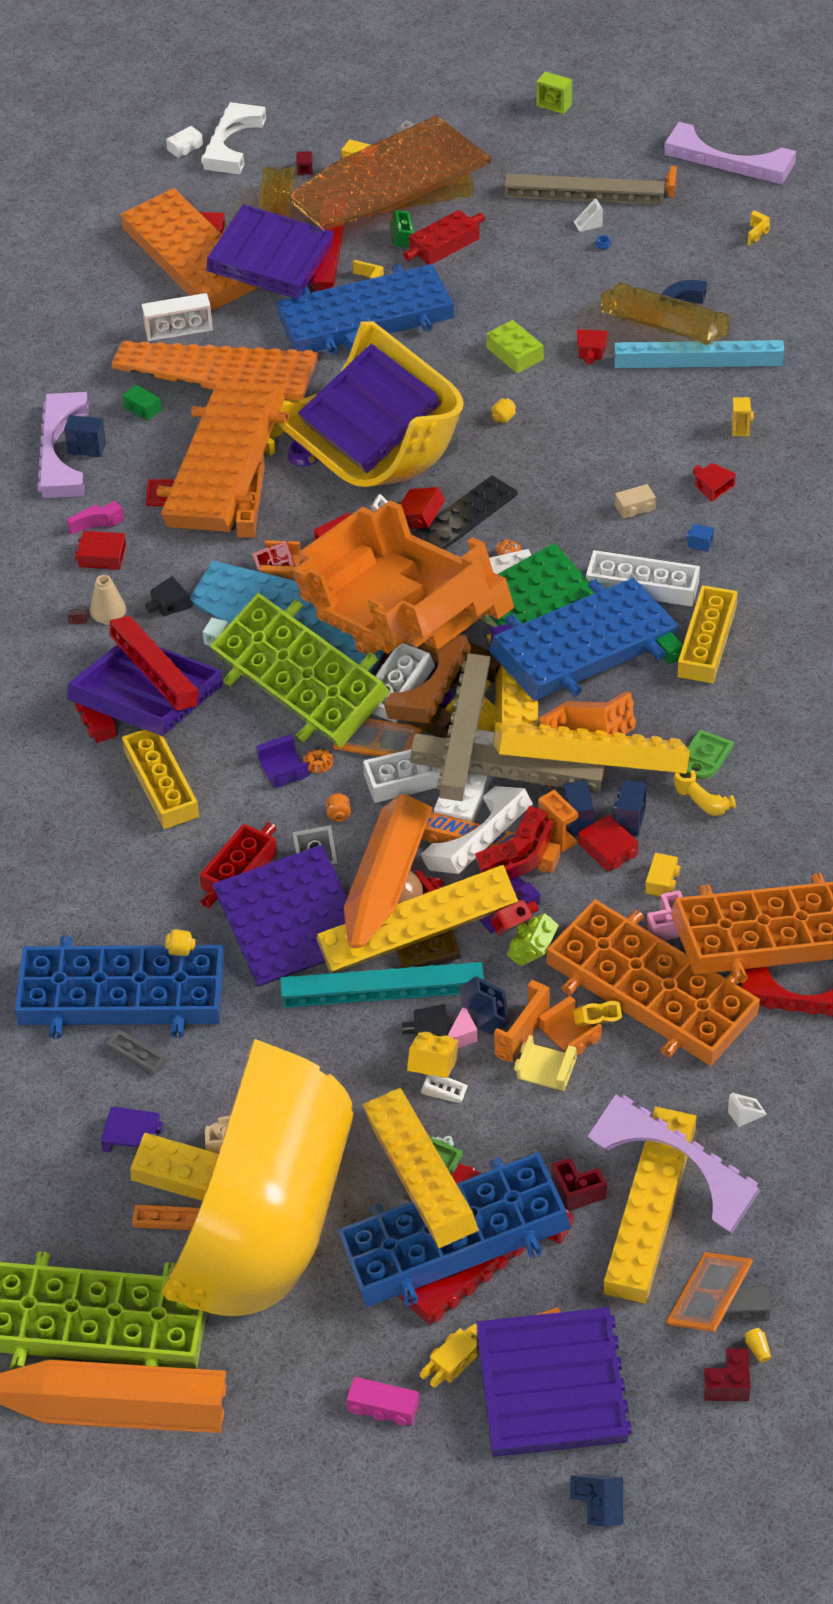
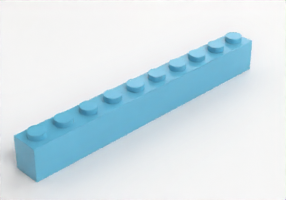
M783 340L615 343L614 362L615 368L783 366L784 342Z

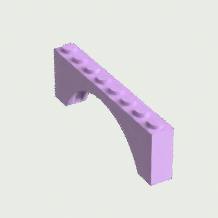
M678 122L665 142L664 155L778 184H783L796 163V151L782 147L770 153L753 156L733 155L718 151L700 140L695 133L694 125Z
M87 392L46 394V401H43V410L45 412H42L44 423L42 424V434L44 435H41V445L43 447H40L42 458L39 459L40 469L42 470H39V480L41 482H38V492L42 493V498L84 496L85 483L83 472L76 471L61 462L54 452V447L59 435L64 430L69 415H88L89 402Z
M615 1095L588 1135V1138L607 1151L622 1144L635 1141L659 1142L680 1150L699 1166L709 1184L713 1202L712 1220L732 1234L759 1194L760 1189L756 1187L758 1183L748 1176L744 1179L738 1175L740 1171L729 1164L726 1167L721 1164L722 1159L717 1155L711 1153L709 1156L703 1152L704 1147L697 1142L689 1143L685 1140L686 1135L677 1129L674 1132L667 1128L669 1124L662 1119L654 1120L650 1117L651 1112L642 1106L639 1109L632 1105L634 1101L627 1096L622 1095V1097Z

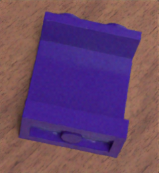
M291 734L256 746L257 758L273 788L283 787L288 783L296 780L300 781L309 776L307 762L302 763L295 751L294 739Z
M110 1107L101 1138L102 1151L111 1152L113 1145L139 1148L144 1133L155 1136L162 1134L164 1123L160 1120V1113Z

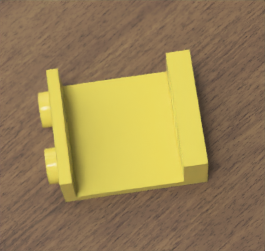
M529 1035L527 1042L522 1044L521 1058L515 1062L514 1071H517V1079L565 1091L577 1059L576 1047L568 1045L566 1053L534 1045L533 1036Z

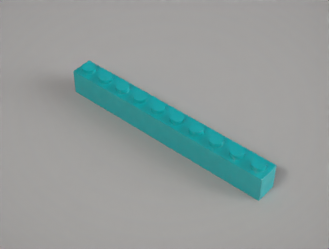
M482 962L281 977L283 1008L460 995L459 988L475 976L484 980Z

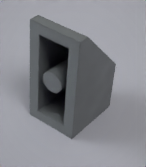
M746 1287L731 1301L725 1313V1322L769 1321L770 1302L768 1287Z

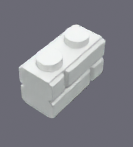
M190 126L166 139L167 150L177 158L187 155L203 145L202 134Z

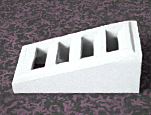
M427 1075L420 1093L461 1103L468 1085L451 1078ZM447 1086L451 1087L450 1092L446 1091ZM456 1088L460 1089L458 1095L454 1094Z

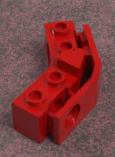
M529 806L512 840L475 853L480 873L504 865L509 880L531 872L539 865L555 832L554 820L550 819L548 821L546 811ZM526 853L530 854L525 859L519 861Z

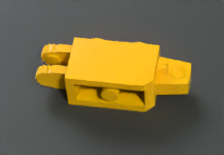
M473 1324L465 1331L459 1329L456 1333H451L440 1348L433 1350L430 1355V1362L422 1369L419 1376L425 1380L435 1371L436 1375L430 1381V1385L434 1388L444 1379L451 1383L477 1358L478 1339L476 1324Z

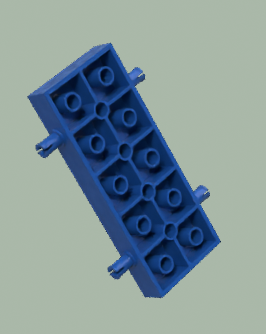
M395 264L392 267L393 274L310 293L309 288L306 286V291H303L299 299L288 298L276 301L278 318L293 349L297 350V352L305 350L316 352L327 349L329 355H332V352L333 354L337 353L338 348L336 346L345 345V334L358 330L361 322L374 321L389 334L419 326L422 327L424 332H427V329L428 331L432 330V323L454 318V304L433 264L406 271L402 269L400 264H397V266Z
M634 578L606 589L595 579L588 584L589 589L595 594L522 624L513 613L509 614L504 622L511 629L493 637L489 652L534 701L563 688H566L575 697L582 691L577 682L649 651L656 660L662 659L666 652L656 641L670 632L675 635L679 625Z
M65 935L60 937V946L23 947L15 1006L18 1025H50L49 1037L55 1039L56 1033L57 1039L62 1037V1025L172 1024L171 1036L177 1038L178 1031L179 1038H182L184 1036V1024H220L225 962L223 945H195L194 951L190 950L189 955L186 957L170 955L168 950L165 949V945L72 946L73 938L68 935L66 942Z
M537 1152L506 1165L503 1164L501 1158L496 1157L497 1165L494 1159L489 1162L491 1171L457 1183L459 1190L473 1212L479 1231L441 1248L437 1247L413 1201L387 1211H383L381 1204H375L377 1211H375L372 1205L369 1208L371 1217L338 1229L366 1307L401 1294L405 1304L411 1306L410 1298H412L414 1304L418 1302V1296L414 1290L416 1288L524 1246L528 1251V1255L531 1258H535L533 1250L536 1251L537 1256L542 1253L538 1241L571 1229L566 1209L540 1153Z

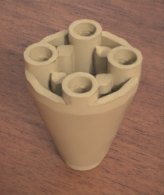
M100 575L95 581L90 614L95 621L110 625V620L121 618L125 615L126 606L110 577Z

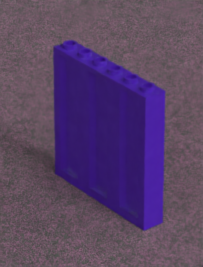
M243 204L207 257L206 271L299 299L331 248L334 232Z
M371 343L301 409L298 415L304 424L367 474L391 450L400 444L405 437L409 423L414 418L428 416L441 404V401L433 390Z
M116 645L68 683L67 699L163 737L188 714H191L195 708L200 706L202 702L211 697L216 690L221 688L223 684L222 671L159 647L199 692L197 706L176 711L124 651Z
M609 1307L476 1321L492 1457L628 1442V1435L632 1434L631 1422L626 1421L625 1413H629L628 1401L623 1399L622 1392L625 1391V1381L619 1375V1370H622L621 1357L616 1355V1349H619L618 1336H613L612 1328H616L615 1316L610 1315Z

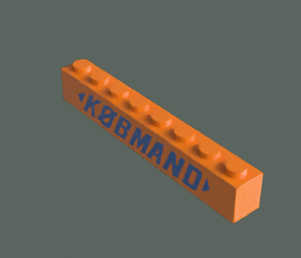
M431 812L421 839L429 843L449 842L472 832L481 824ZM509 831L502 832L485 849L512 840L515 833ZM550 842L539 865L534 869L553 873L560 858V844ZM526 853L519 861L525 859L530 854Z

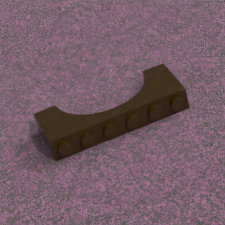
M468 641L471 646L469 654L490 657L487 679L495 681L501 664L489 650ZM462 666L457 672V676L452 681L450 687L459 682L460 673H464L461 671ZM441 703L430 723L406 721V723L441 738L448 736L449 725H453L451 723L452 714L447 712Z

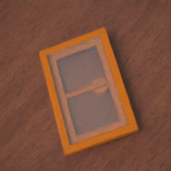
M367 718L342 748L334 744L333 749L381 757L412 749L415 733L421 734L423 730L413 725Z
M704 1252L669 1315L666 1324L715 1333L753 1262L752 1258Z

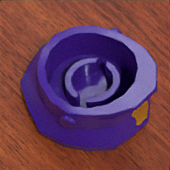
M297 441L291 443L288 450V461L292 464L305 467L313 465L318 461Z

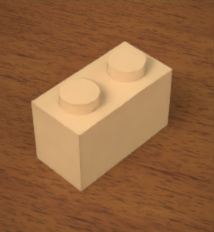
M648 484L615 493V506L623 519L634 517L635 515L655 510L656 497Z

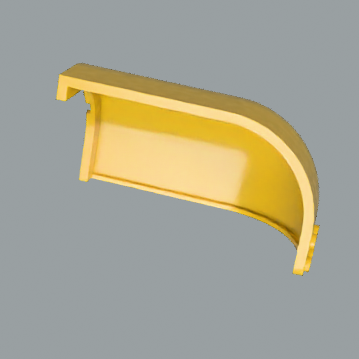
M374 321L360 323L351 352L341 371L372 343L433 390L441 404L428 416L414 418L409 423L405 437L400 444L391 450L367 474L303 423L298 412L316 394L303 400L284 401L280 412L287 411L289 413V420L287 423L275 422L340 478L352 485L361 487L405 482L430 469L446 451L463 409V398L451 382Z
M256 1039L253 1041L247 1054V1063L202 1204L182 1252L162 1289V1294L169 1301H177L191 1309H198L222 1316H243L266 1310L282 1300L295 1286L316 1251L353 1120L352 1101L345 1088L331 1074L325 1075L319 1071L320 1066L303 1057Z

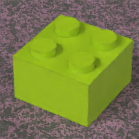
M544 72L536 81L537 106L564 114L572 105V79Z

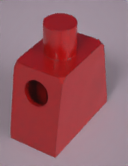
M577 329L576 344L578 358L585 359L584 361L587 364H593L595 360H602L608 345V331Z
M711 463L705 468L697 465L692 471V474L695 475V487L712 502L735 486L736 474L715 463Z
M521 900L497 911L489 920L499 937L517 928L523 922H528L532 918V914L538 912L539 909L535 901L526 904L524 900Z

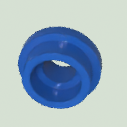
M600 235L595 241V246L599 249H608L611 246V240L606 235Z

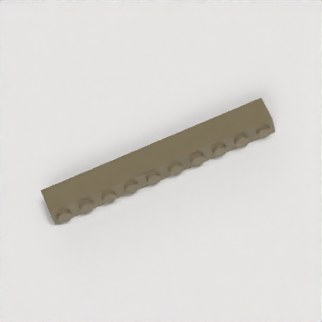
M506 174L505 197L589 202L597 199L598 202L663 205L665 181Z
M468 653L467 661L463 660L461 671L464 673H460L459 684L461 686L457 687L456 697H459V699L454 701L453 710H456V712L452 711L451 723L453 725H449L448 736L451 737L446 739L445 749L448 752L444 751L442 763H445V765L441 764L439 776H442V778H438L437 790H440L439 798L463 802L489 672V656Z
M415 733L410 763L441 768V764L445 765V763H442L444 751L448 752L445 749L447 738ZM474 743L469 772L474 774L563 787L565 783L586 780L589 792L600 793L604 765L502 755L497 752L494 746Z

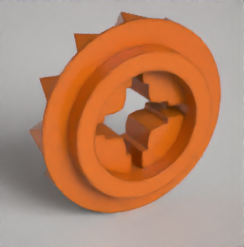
M313 748L312 752L307 751L306 756L303 757V763L307 762L308 771L322 773L332 767L333 756L328 750L323 751L322 748L315 750Z

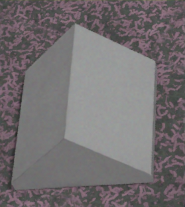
M331 825L292 832L295 854L323 845L331 864H337Z

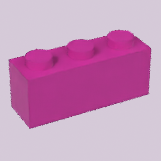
M354 1377L347 1397V1409L353 1414L359 1416L363 1414L370 1415L380 1421L387 1419L401 1426L406 1424L413 1425L420 1403L418 1391Z

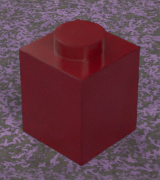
M312 151L297 152V175H313Z

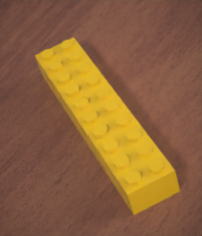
M503 720L502 723L496 722L493 741L495 749L502 755L687 773L690 750L677 738L662 740L663 738L658 736H651V738H644L640 734L625 736L621 732H614L613 735L607 734L606 731L596 730L594 733L588 732L587 729L577 728V731L564 726H559L556 729L545 724H540L537 727L526 722L518 725L507 720Z
M504 865L397 904L396 910L363 947L356 949L349 947L345 924L317 934L316 939L329 972L338 973L395 952L398 949H403L414 943L491 916L497 911L517 903L518 900Z
M402 1089L393 1090L362 1104L371 1128L437 1247L441 1248L479 1231L472 1210Z
M655 1106L652 1118L654 1120L662 1119L669 1124L668 1129L673 1132L676 1129L687 1136L685 1140L692 1144L696 1130L697 1115ZM645 1141L604 1279L605 1295L644 1304L647 1303L688 1158L686 1154L672 1146L653 1141Z

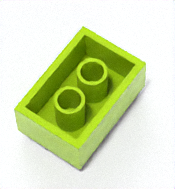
M514 320L486 333L487 349L516 373L544 360V345Z

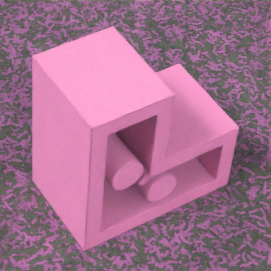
M680 890L661 894V911L647 913L648 932L663 941L680 938L671 915L675 898L683 897Z

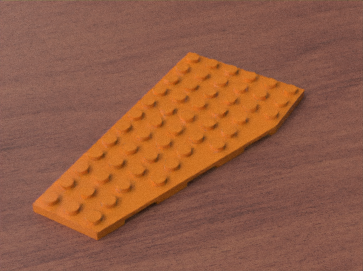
M132 341L121 342L111 363L112 369L126 372L136 370L140 373L154 374L155 378L177 382L178 379L185 380L188 383H199L201 387L214 389L217 381L279 384L285 399L303 400L318 360V352H313L312 350L297 352L295 349L286 351L278 348L267 350L260 347L248 349L247 347L231 348L230 346H198L197 344L182 345L180 343L170 345L163 342L151 344L149 342L133 343Z

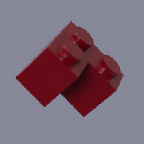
M571 1158L551 1164V1179L566 1210L571 1211L607 1199V1183L599 1168L579 1174Z
M726 1349L725 1368H704V1401H749V1349Z

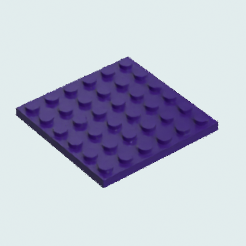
M323 845L213 884L215 894L258 987L277 981L281 977H287L325 963L316 939L317 934L345 924L344 905L347 896Z

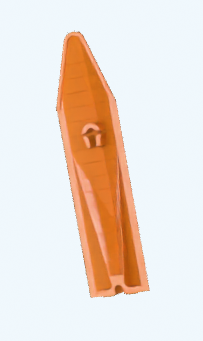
M407 794L397 796L381 809L345 902L344 916L347 943L351 948L356 949L366 945L397 908L399 898L433 808Z
M46 1360L0 1373V1405L42 1423L221 1433L224 1418L222 1398L226 1394V1371Z

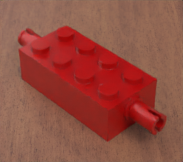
M457 210L409 235V250L403 253L405 260L409 262L415 257H419L426 264L431 265L479 240V224L485 221L483 213L479 212L469 217L461 210Z
M267 822L261 830H257L243 823L199 874L201 890L208 892L200 900L203 907L207 906V909H210L218 899L213 889L214 883L269 864L277 854L276 838L271 836L276 831L274 824L271 823L270 825V822Z

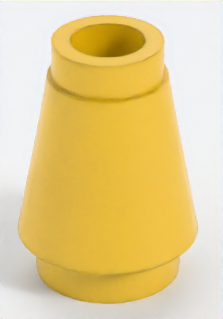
M755 1328L744 1335L746 1345L760 1363L772 1358L765 1332H762L760 1328Z

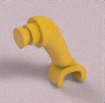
M694 770L690 771V778H682L680 773L675 772L673 782L676 791L681 795H689L707 814L721 816L730 807L732 809L736 808L733 795H730L729 798L726 796L721 797L720 794L713 795L697 784Z

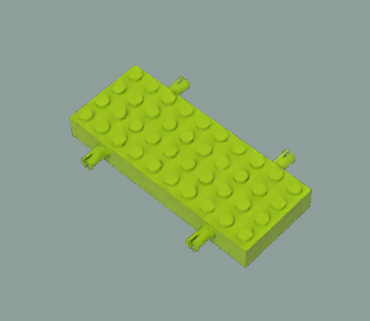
M257 593L210 645L214 653L233 668L224 677L223 682L231 688L240 676L246 677L306 722V725L295 735L300 741L305 743L314 731H318L339 748H342L390 694L384 683L368 672L378 661V658L369 652L364 660L357 664L293 618L304 607L297 599H294L286 610H282L263 595Z
M42 1251L37 1252L35 1265L0 1262V1353L13 1354L10 1364L11 1370L17 1369L18 1366L19 1368L24 1367L27 1355L197 1369L208 1312L191 1309L177 1301H169L162 1294L164 1283L175 1263L171 1262V1268H169V1262L165 1263L163 1276L52 1267L48 1266L50 1254L43 1252V1257H41Z

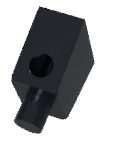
M173 576L151 589V601L145 604L149 613L159 610L164 617L191 608L190 595Z
M446 1004L416 1009L413 1011V1022H402V1034H415V1038L418 1033L430 1032L440 1037L448 1036Z

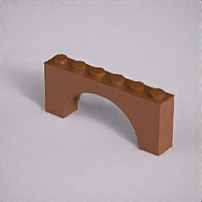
M457 635L438 650L427 646L424 642L420 645L421 650L430 653L432 660L438 664V667L432 677L417 688L405 692H391L384 704L388 719L430 723L440 703L443 702L446 692L450 689L452 681L456 678L463 660L470 653L471 646L466 635Z

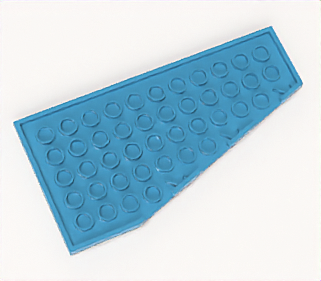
M212 560L190 597L192 605L219 620L227 621L228 624L236 618L257 593L263 595L282 610H286L294 599H297L304 607L293 618L357 664H360L367 656L357 651L352 635L344 633L340 629L332 627L330 624L317 618L314 604L301 598L299 586L294 580ZM378 650L374 653L378 661L369 669V673L373 674L385 652Z

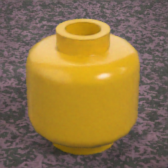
M501 398L491 407V418L496 423H507L516 414L515 404L508 398Z
M174 929L170 934L167 933L165 949L168 950L170 955L186 957L189 955L190 950L194 951L195 939L192 938L190 931Z

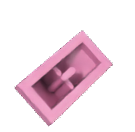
M463 1007L448 1034L453 1039L459 1040L458 1048L478 1041L477 1028L467 1009Z

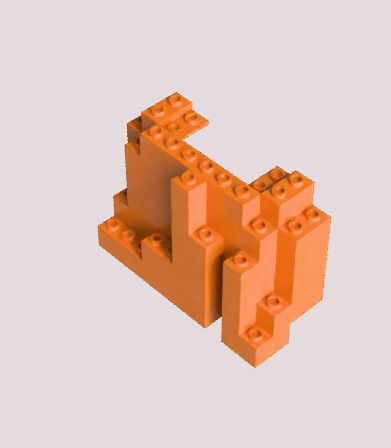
M391 500L376 511L361 507L298 552L300 565L293 569L295 582L300 589V596L304 601L314 604L317 618L330 624L332 627L340 629L344 633L352 635L357 651L366 655L369 652L374 654L378 650L389 654L404 642L416 648L424 642L427 646L438 650L485 614L499 619L514 608L506 578L493 572L484 542L472 537L467 541L470 551L462 557L454 555L411 535L402 505Z

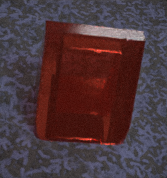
M88 609L69 610V624L87 623Z

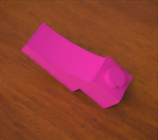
M113 501L101 508L96 504L66 520L68 531L73 535L93 527L117 525L124 520L122 507L116 501Z

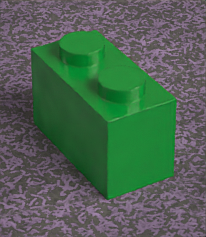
M394 210L389 223L393 246L409 247V235L414 233L410 212Z
M138 385L133 386L122 395L124 408L127 411H132L139 418L149 421L162 411L161 399Z

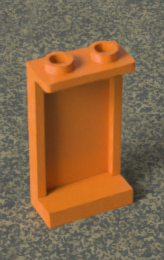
M531 980L528 984V1005L508 1032L498 1028L495 1030V1055L503 1061L508 1060L513 1063L521 1052L523 1042H527L529 1035L532 1036L539 1027V1016L550 1009L549 987Z

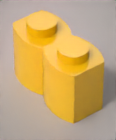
M616 1001L587 1004L573 1010L575 1024L578 1026L596 1023L604 1024L622 1018L620 1003Z

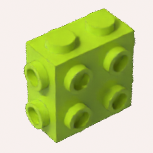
M545 913L532 917L526 923L523 922L517 927V933L509 943L510 948L506 955L519 966H523L545 955L559 925Z

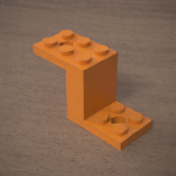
M623 692L608 702L566 701L539 717L540 724L549 725L551 728L558 729L559 726H564L577 731V728L587 729L588 732L594 733L596 730L606 731L607 734L613 735L614 732L626 734L633 730L636 724L633 714L634 701L631 692Z

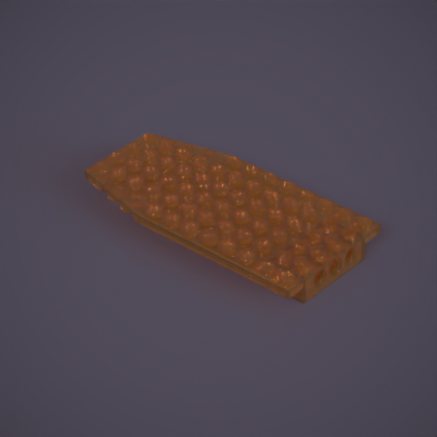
M435 115L332 163L289 194L288 197L289 201L323 230L344 225L345 221L355 222L358 221L359 217L366 216L369 218L374 216L373 213L380 212L383 214L492 163V160L483 150L438 115Z

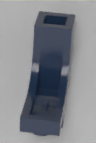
M685 280L667 287L661 294L660 308L661 313H663V319L670 320L673 309L680 303L695 302L703 304L707 293V281Z

